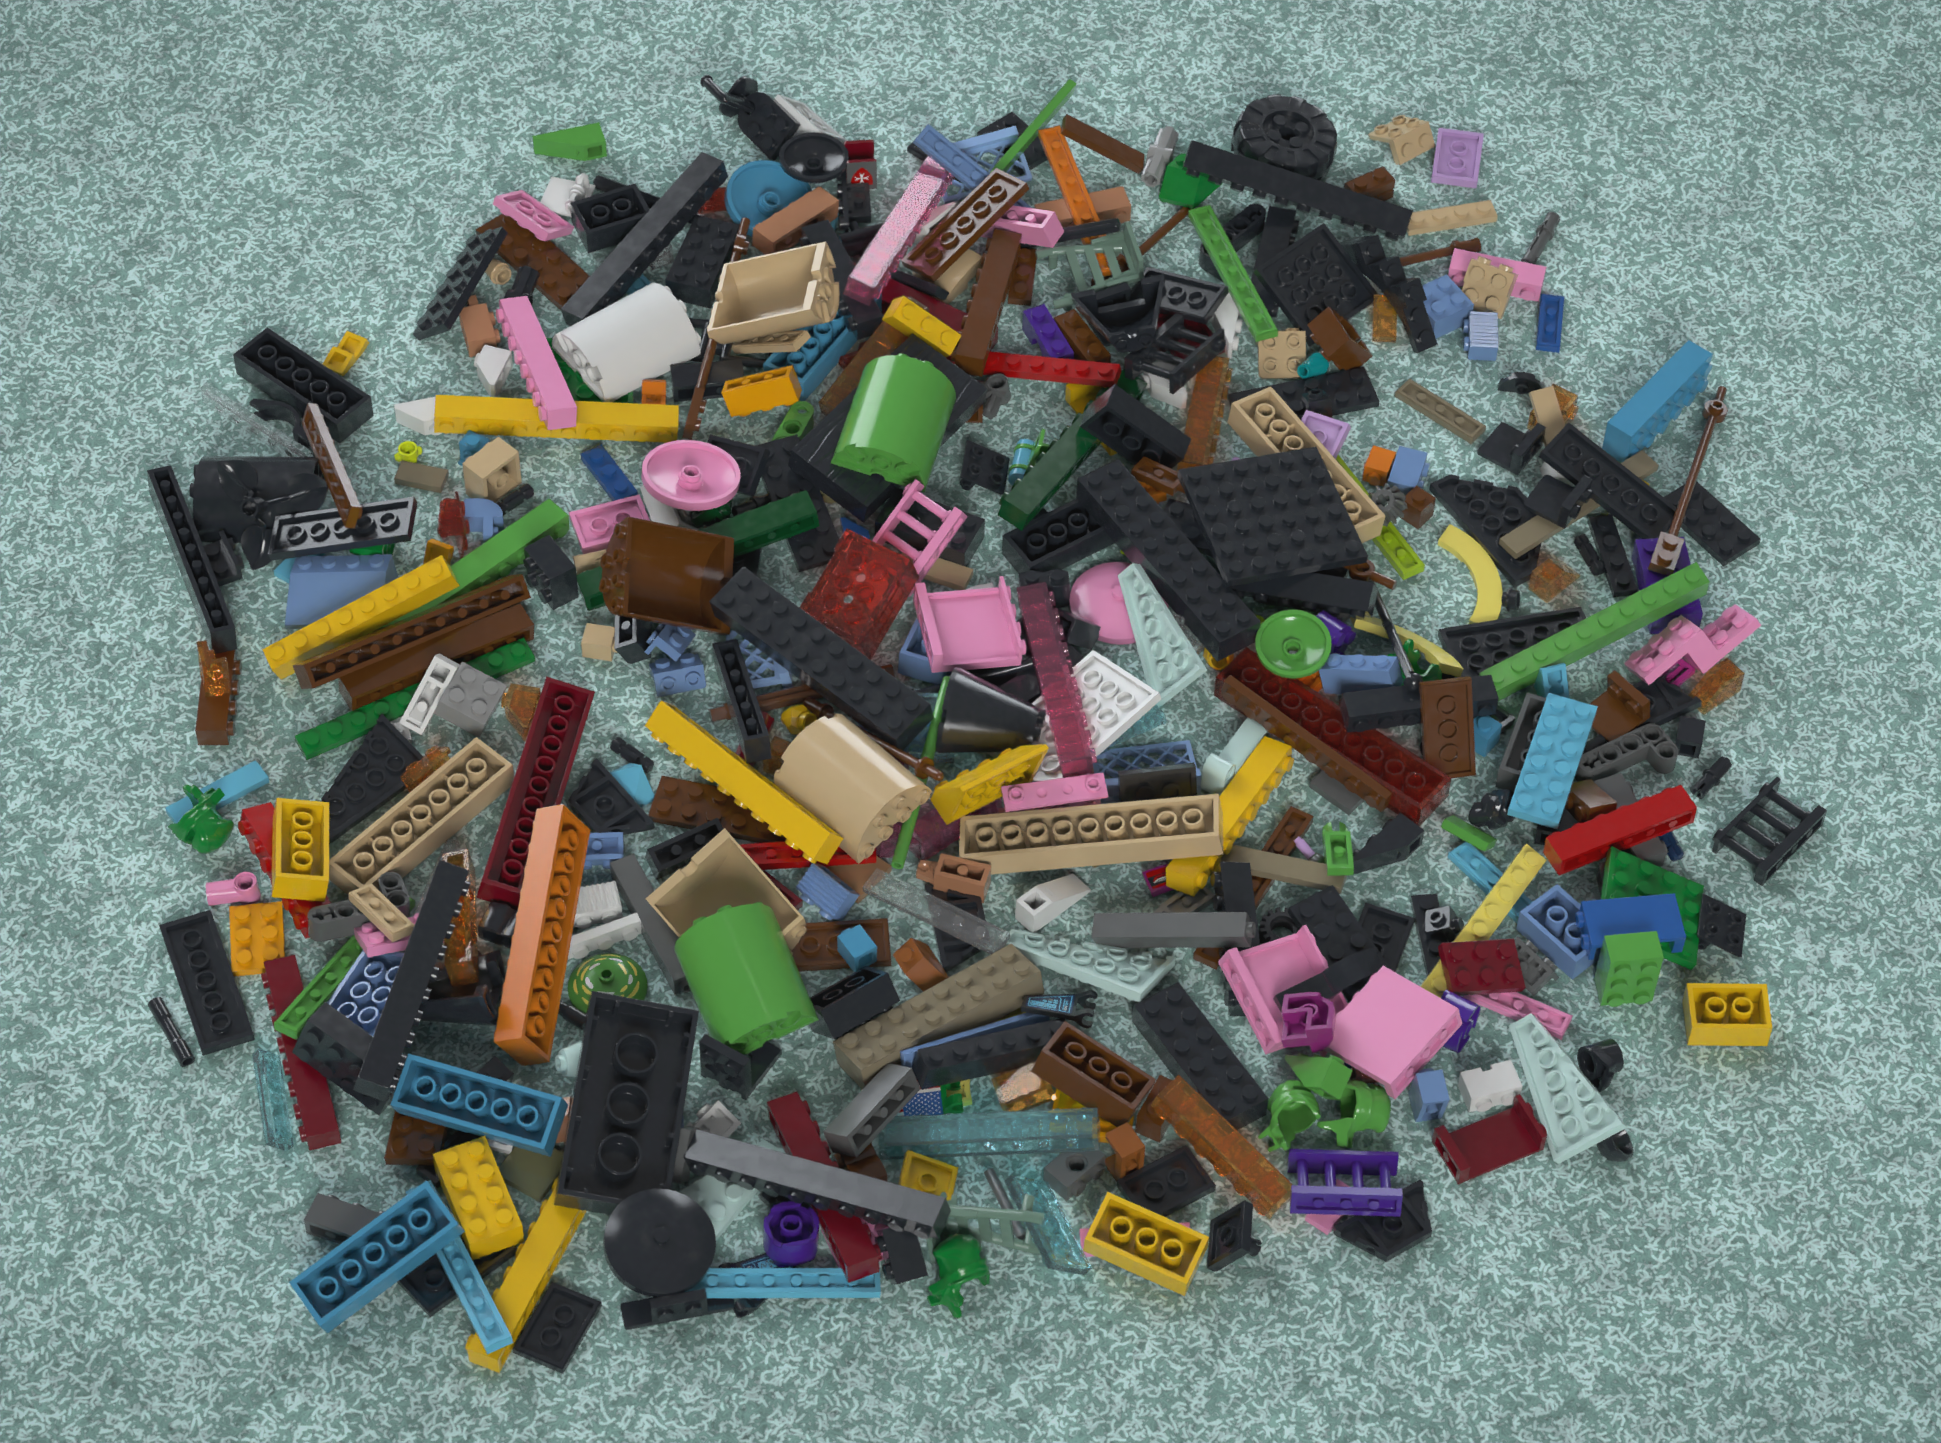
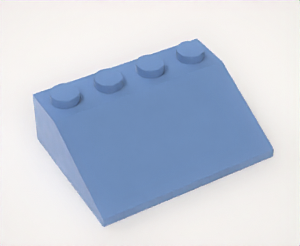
M392 554L296 557L290 573L285 628H304L397 579L398 574Z
M362 950L327 1003L373 1036L404 953L394 952L367 957Z

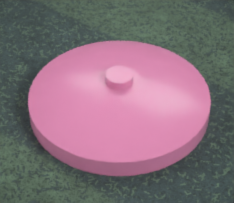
M677 440L661 444L647 454L642 464V482L648 493L661 503L677 509L702 511L720 507L736 495L740 485V469L734 458L723 449L702 441Z
M1108 562L1099 564L1082 573L1072 586L1069 599L1070 613L1100 626L1098 641L1117 645L1136 643L1118 575L1132 563Z

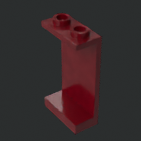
M1518 1094L1515 1096L1512 1108L1450 1133L1444 1125L1434 1128L1432 1143L1457 1184H1461L1544 1150L1547 1131L1544 1125L1538 1123L1534 1117L1531 1105L1528 1102L1525 1103L1522 1096Z

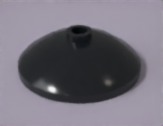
M823 133L796 135L783 144L779 153V162L786 174L798 181L812 184L824 183L837 178L846 170L847 161L849 160L848 151L844 144L835 137Z

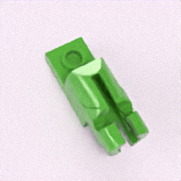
M1340 821L1339 831H1333L1331 822H1328L1322 828L1323 853L1327 876L1354 875L1351 833L1346 825Z

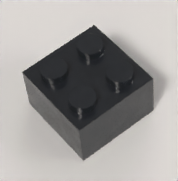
M550 535L524 548L525 559H523V563L527 571L525 575L526 582L530 588H536L543 604L548 603L555 610L579 597L576 566Z

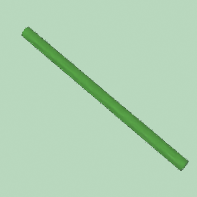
M945 676L942 679L933 711L934 718L929 725L921 758L928 757L932 760L934 759L939 722H941L943 713L942 706L950 676ZM918 778V779L921 780L925 785L927 784L928 778H926V779H920V778ZM921 805L912 812L906 822L902 823L891 866L895 869H902L904 867Z

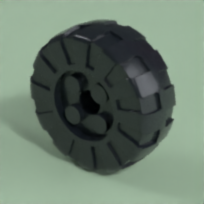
M1281 94L1268 95L1265 98H1257L1246 106L1245 111H1241L1236 121L1231 141V152H1234V154L1319 181H1323L1328 174L1337 151L1336 128L1333 122L1327 118V114L1318 106L1307 103L1305 99L1295 96H1281Z

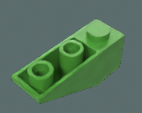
M599 122L532 136L534 154L580 161L607 157L606 140Z
M1298 1053L1297 1056H1285L1284 1059L1306 1088L1324 1099H1341L1352 1073L1351 1069L1344 1066L1342 1059L1332 1055L1329 1058H1325L1317 1054L1309 1057L1302 1053Z

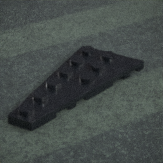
M1581 607L1442 628L1438 631V638L1443 649L1462 666L1461 677L1479 676L1480 672L1586 619V616Z
M383 714L378 718L377 724L372 731L368 732L362 745L353 753L338 774L329 791H326L321 798V802H329V845L432 771V765Z

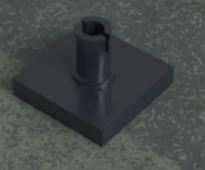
M1244 1200L1210 1221L1207 1269L1217 1272L1246 1254L1253 1257L1258 1255L1262 1242L1251 1237L1252 1203Z

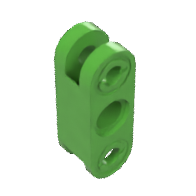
M798 401L793 404L772 441L796 434L801 441L814 428V408L811 403ZM805 410L806 412L801 414L798 411Z

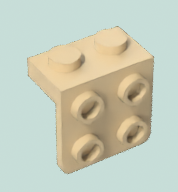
M1405 115L1394 117L1392 122L1379 125L1374 128L1373 132L1368 134L1371 140L1390 144L1393 159L1397 165H1402L1435 147L1429 121L1405 117Z
M1287 328L1285 331H1278L1277 337L1256 342V345H1258V375L1260 378H1301L1297 373V368L1306 360V331H1299L1298 328Z

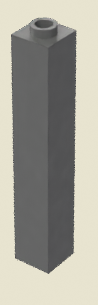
M631 854L610 862L611 878L613 881H616L617 889L631 914H638L641 920V934L674 995L681 992H690L691 990L674 950L675 942L679 937L646 900L654 890L635 855Z
M1247 912L1094 913L1091 938L1096 944L1120 948L1251 947L1252 938H1255L1256 925Z

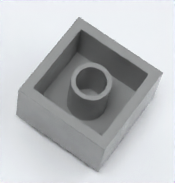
M462 662L440 698L434 714L480 737L502 700L507 685Z

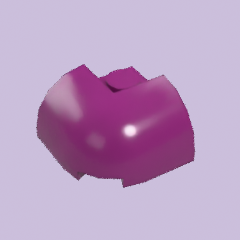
M1320 992L1284 994L1281 1012L1284 1020L1281 1038L1283 1047L1310 1045L1312 1053L1327 1048L1334 1036L1336 1020L1334 1003L1322 997Z

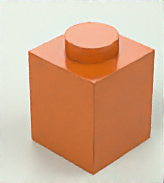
M1373 445L1364 465L1362 481L1374 486L1384 487L1385 483H1388L1396 452Z

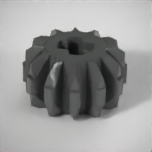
M1385 483L1383 489L1376 486L1375 493H1368L1369 498L1385 515L1383 526L1387 527L1390 521L1393 524H1397V517L1404 518L1402 511L1408 509L1405 503L1406 496L1400 492L1397 486L1391 488L1389 484Z

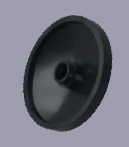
M649 1189L629 1196L614 1209L606 1224L603 1250L610 1270L623 1285L645 1296L662 1297L686 1292L695 1287L705 1277L714 1259L716 1235L709 1216L693 1199L673 1190Z

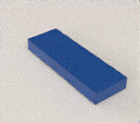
M1541 294L1536 350L1559 353L1565 296Z

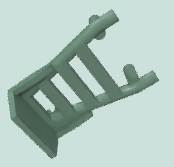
M1130 222L1125 223L1123 232L1093 239L1089 245L1054 246L1053 248L1047 247L1035 250L1037 259L1048 257V267L1052 270L1057 268L1058 255H1066L1078 292L1090 289L1099 292L1125 282L1128 285L1130 283L1136 284L1144 278V260ZM1120 252L1123 253L1129 270L1122 273L1116 259ZM1095 253H1104L1112 275L1111 278L1104 280ZM1076 254H1085L1095 282L1094 286L1087 287ZM1066 293L1063 298L1052 301L1054 310L1063 308L1065 311L1072 310V305H1074L1071 293Z
M942 1192L940 1196L947 1198L946 1193ZM953 1194L951 1199L947 1200L951 1212L939 1240L931 1237L926 1239L930 1262L933 1264L937 1263L932 1250L940 1242L954 1234L971 1235L979 1241L980 1245L982 1241L1023 1252L1047 1256L1049 1245L1035 1243L1039 1224L1043 1225L1045 1214L1032 1211L1035 1197L1029 1194L1024 1195L1021 1210L957 1205V1195ZM969 1219H978L979 1228L970 1226ZM990 1219H999L1001 1234L992 1232ZM1012 1220L1028 1222L1024 1240L1014 1238Z

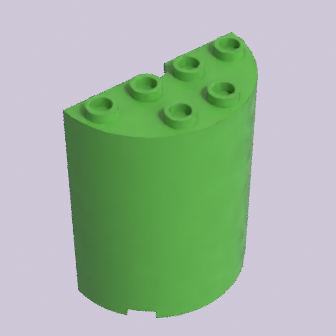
M906 354L881 356L871 360L865 366L831 464L870 476L873 473L882 475L886 481L905 487L909 483L913 484L916 479L925 486L921 491L925 493L956 401L955 389L950 380L936 369L931 362L911 358Z
M762 902L736 907L731 905L723 906L717 910V913L709 917L704 916L694 920L693 926L685 931L675 942L674 950L708 1035L739 1053L745 1055L762 1047L768 1040L779 1039L819 1020L775 913L771 907L764 905Z

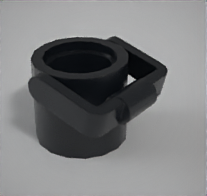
M1611 1038L1580 1047L1577 1053L1580 1070L1599 1093L1610 1086L1614 1073L1620 1072L1623 1069L1624 1059L1618 1043Z

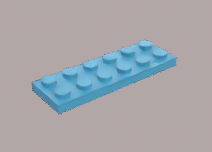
M1548 693L1507 815L1558 829L1598 706Z

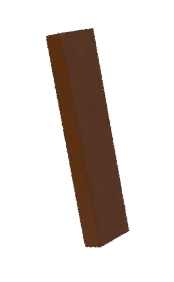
M1068 114L1062 119V135L1137 174H1140L1143 170L1145 154Z

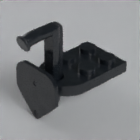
M705 75L700 80L701 86L705 87L720 102V113L730 118L738 114V125L741 131L770 160L775 161L778 158L783 144L793 137L801 125L775 98L758 92V83L755 79L747 76L739 78L728 93L722 91L714 83L710 75Z

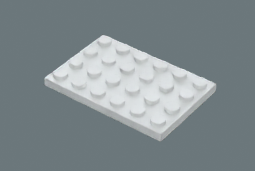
M1092 650L1032 703L1034 706L1046 710L1044 725L1039 724V727H1041L1039 742L1034 741L1033 745L1046 744L1049 748L1032 782L1076 776L1162 700L1159 692ZM1001 752L987 753L990 754L992 757L997 758Z

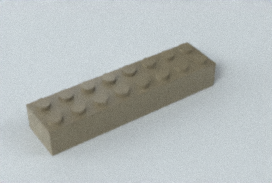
M1011 943L833 1041L837 1063L863 1090L887 1063L901 1066L900 1051L994 1023L1022 1007L1024 995H1044L1041 971Z

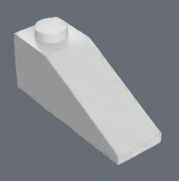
M441 654L435 655L399 723L422 735L435 713L440 698L460 664Z

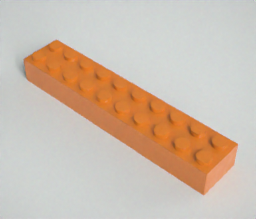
M564 804L536 809L531 842L528 847L529 853L524 869V880L520 891L519 907L516 913L514 934L511 939L510 956L507 961L505 982L503 983V994L498 1009V1021L494 1032V1043L521 1066L550 1062L590 829Z

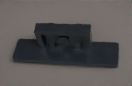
M845 170L836 178V181H841V184H837V198H842V200H839L838 214H843V217H839V231L847 233L849 232V223L853 221L857 223H871L869 183L847 184Z
M704 1288L657 1298L651 1297L620 1304L624 1328L625 1330L734 1310L735 1303L734 1298H707Z

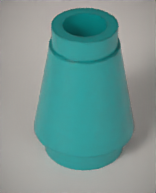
M1312 353L1298 366L1297 373L1301 378L1324 375L1329 368V362L1321 353Z

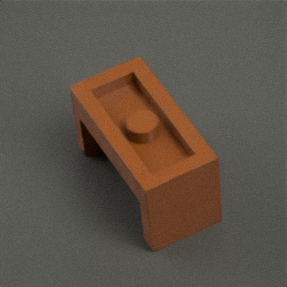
M1128 1122L1106 1133L1105 1138L1116 1153L1105 1158V1167L1116 1182L1144 1167L1145 1145Z

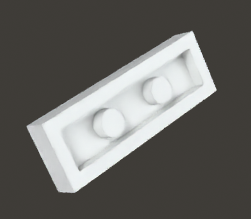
M634 913L573 935L571 937L568 960L572 958L581 959L591 951L597 949L606 950L616 942L635 939L641 934V920L638 914Z

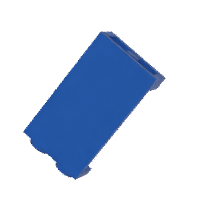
M1675 893L1581 901L1579 912L1575 913L1576 927L1581 928L1582 932L1580 936L1581 948L1586 950L1588 960H1594L1596 948L1602 947L1605 935L1657 931L1660 942H1669L1671 953L1682 952L1686 940Z

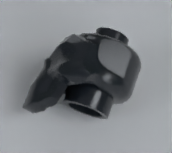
M1502 789L1486 793L1481 802L1473 803L1468 816L1469 822L1476 827L1487 826L1489 830L1506 827L1508 822H1512L1516 818L1507 815L1514 792L1509 789Z

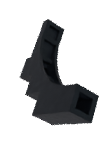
M1379 235L1353 237L1341 242V246L1360 271L1382 291L1395 309L1407 332L1413 352L1419 353L1438 345L1423 302L1427 298L1420 278H1406L1399 256H1385Z

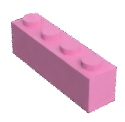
M1013 205L981 237L992 238L994 229L1022 234L1021 243L1053 248L1064 233V229L1054 211Z
M1454 248L1448 276L1458 287L1464 285L1465 281L1463 280L1470 260L1482 256L1492 260L1491 265L1496 267L1503 264L1514 268L1512 272L1518 274L1511 296L1523 298L1527 301L1539 302L1545 278V266Z

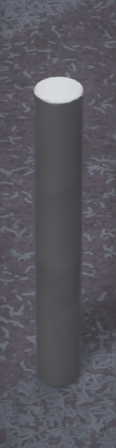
M993 1168L987 1169L984 1175L1000 1207L1003 1209H1014ZM1012 1220L1015 1237L1024 1239L1026 1232L1021 1222Z

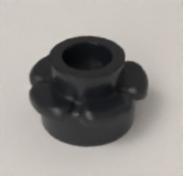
M1509 588L1507 592H1503L1502 606L1506 607L1508 612L1519 609L1520 591Z

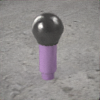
M1299 836L1294 840L1296 847L1307 860L1325 864L1324 856L1317 852L1315 853L1304 839H1301Z

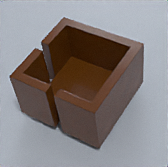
M1326 308L1307 324L1312 331L1310 337L1318 346L1322 347L1320 352L1328 362L1333 361L1339 370L1359 368L1373 357L1364 341L1360 340L1361 337L1353 324L1340 316L1332 308Z

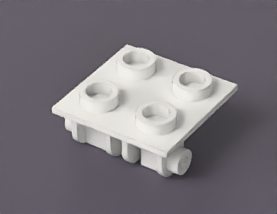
M584 173L578 175L575 181L551 177L540 203L556 214L571 217L570 203L591 197L596 185H591L588 175Z

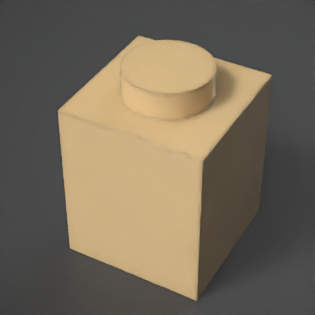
M587 623L581 641L582 657L612 661L614 652L618 653L614 649L615 627Z

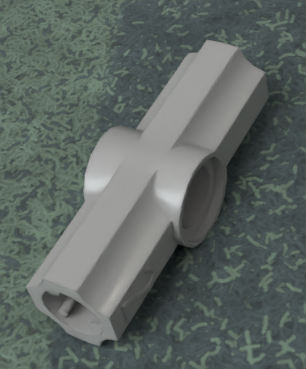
M1165 126V128L1160 129L1155 143L1149 147L1146 165L1141 175V181L1146 186L1155 187L1160 185L1167 165L1173 160L1174 148L1179 137V133L1174 130V127Z

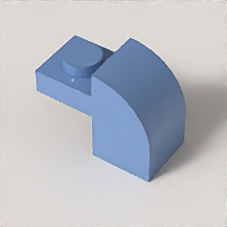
M484 498L464 499L463 518L465 532H483V542L485 543L497 535L499 531L504 530L503 513L498 504Z

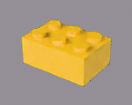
M1686 984L1682 1005L1687 1045H1768L1772 1032V1021L1767 984Z

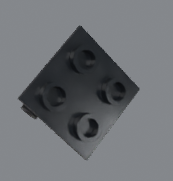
M966 440L960 474L962 489L970 490L976 484L1003 495L1010 458Z
M1702 894L1697 937L1699 938L1698 949L1704 950L1712 944L1737 957H1742L1746 914L1706 894Z

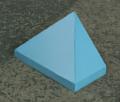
M1565 663L1540 668L1534 684L1538 696L1547 698L1548 693L1570 699Z
M628 763L610 772L640 807L653 802L655 796L642 765Z

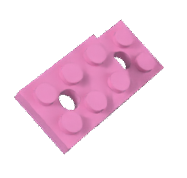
M1736 604L1725 609L1717 620L1706 625L1703 630L1680 615L1678 618L1671 620L1668 626L1659 634L1652 636L1644 647L1633 652L1624 665L1630 672L1648 685L1681 658L1704 674L1757 630L1761 624L1757 618Z

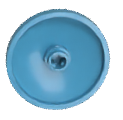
M768 160L753 161L739 167L730 177L725 189V206L735 224L740 225L741 219L744 217L750 219L747 235L753 237V228L758 223H762L774 213L787 207L791 202L800 199L807 192L812 191V188L808 183L798 181L786 174L779 162Z

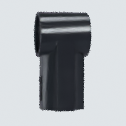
M519 267L512 289L507 290L504 299L528 296L532 305L533 292L540 276L539 272L532 267Z

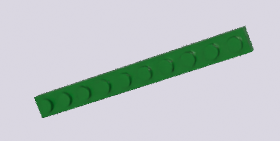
M522 638L470 660L466 664L496 679L535 662V656L525 639ZM421 682L295 735V742L305 759L309 760L365 736L369 731H372L381 714L389 721L402 717Z

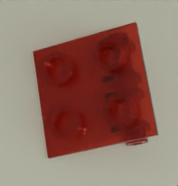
M456 491L454 499L444 498L440 502L437 533L442 538L455 536L459 556L462 559L464 551L468 550L466 534L470 533L468 519L464 520V501L459 500L458 491Z

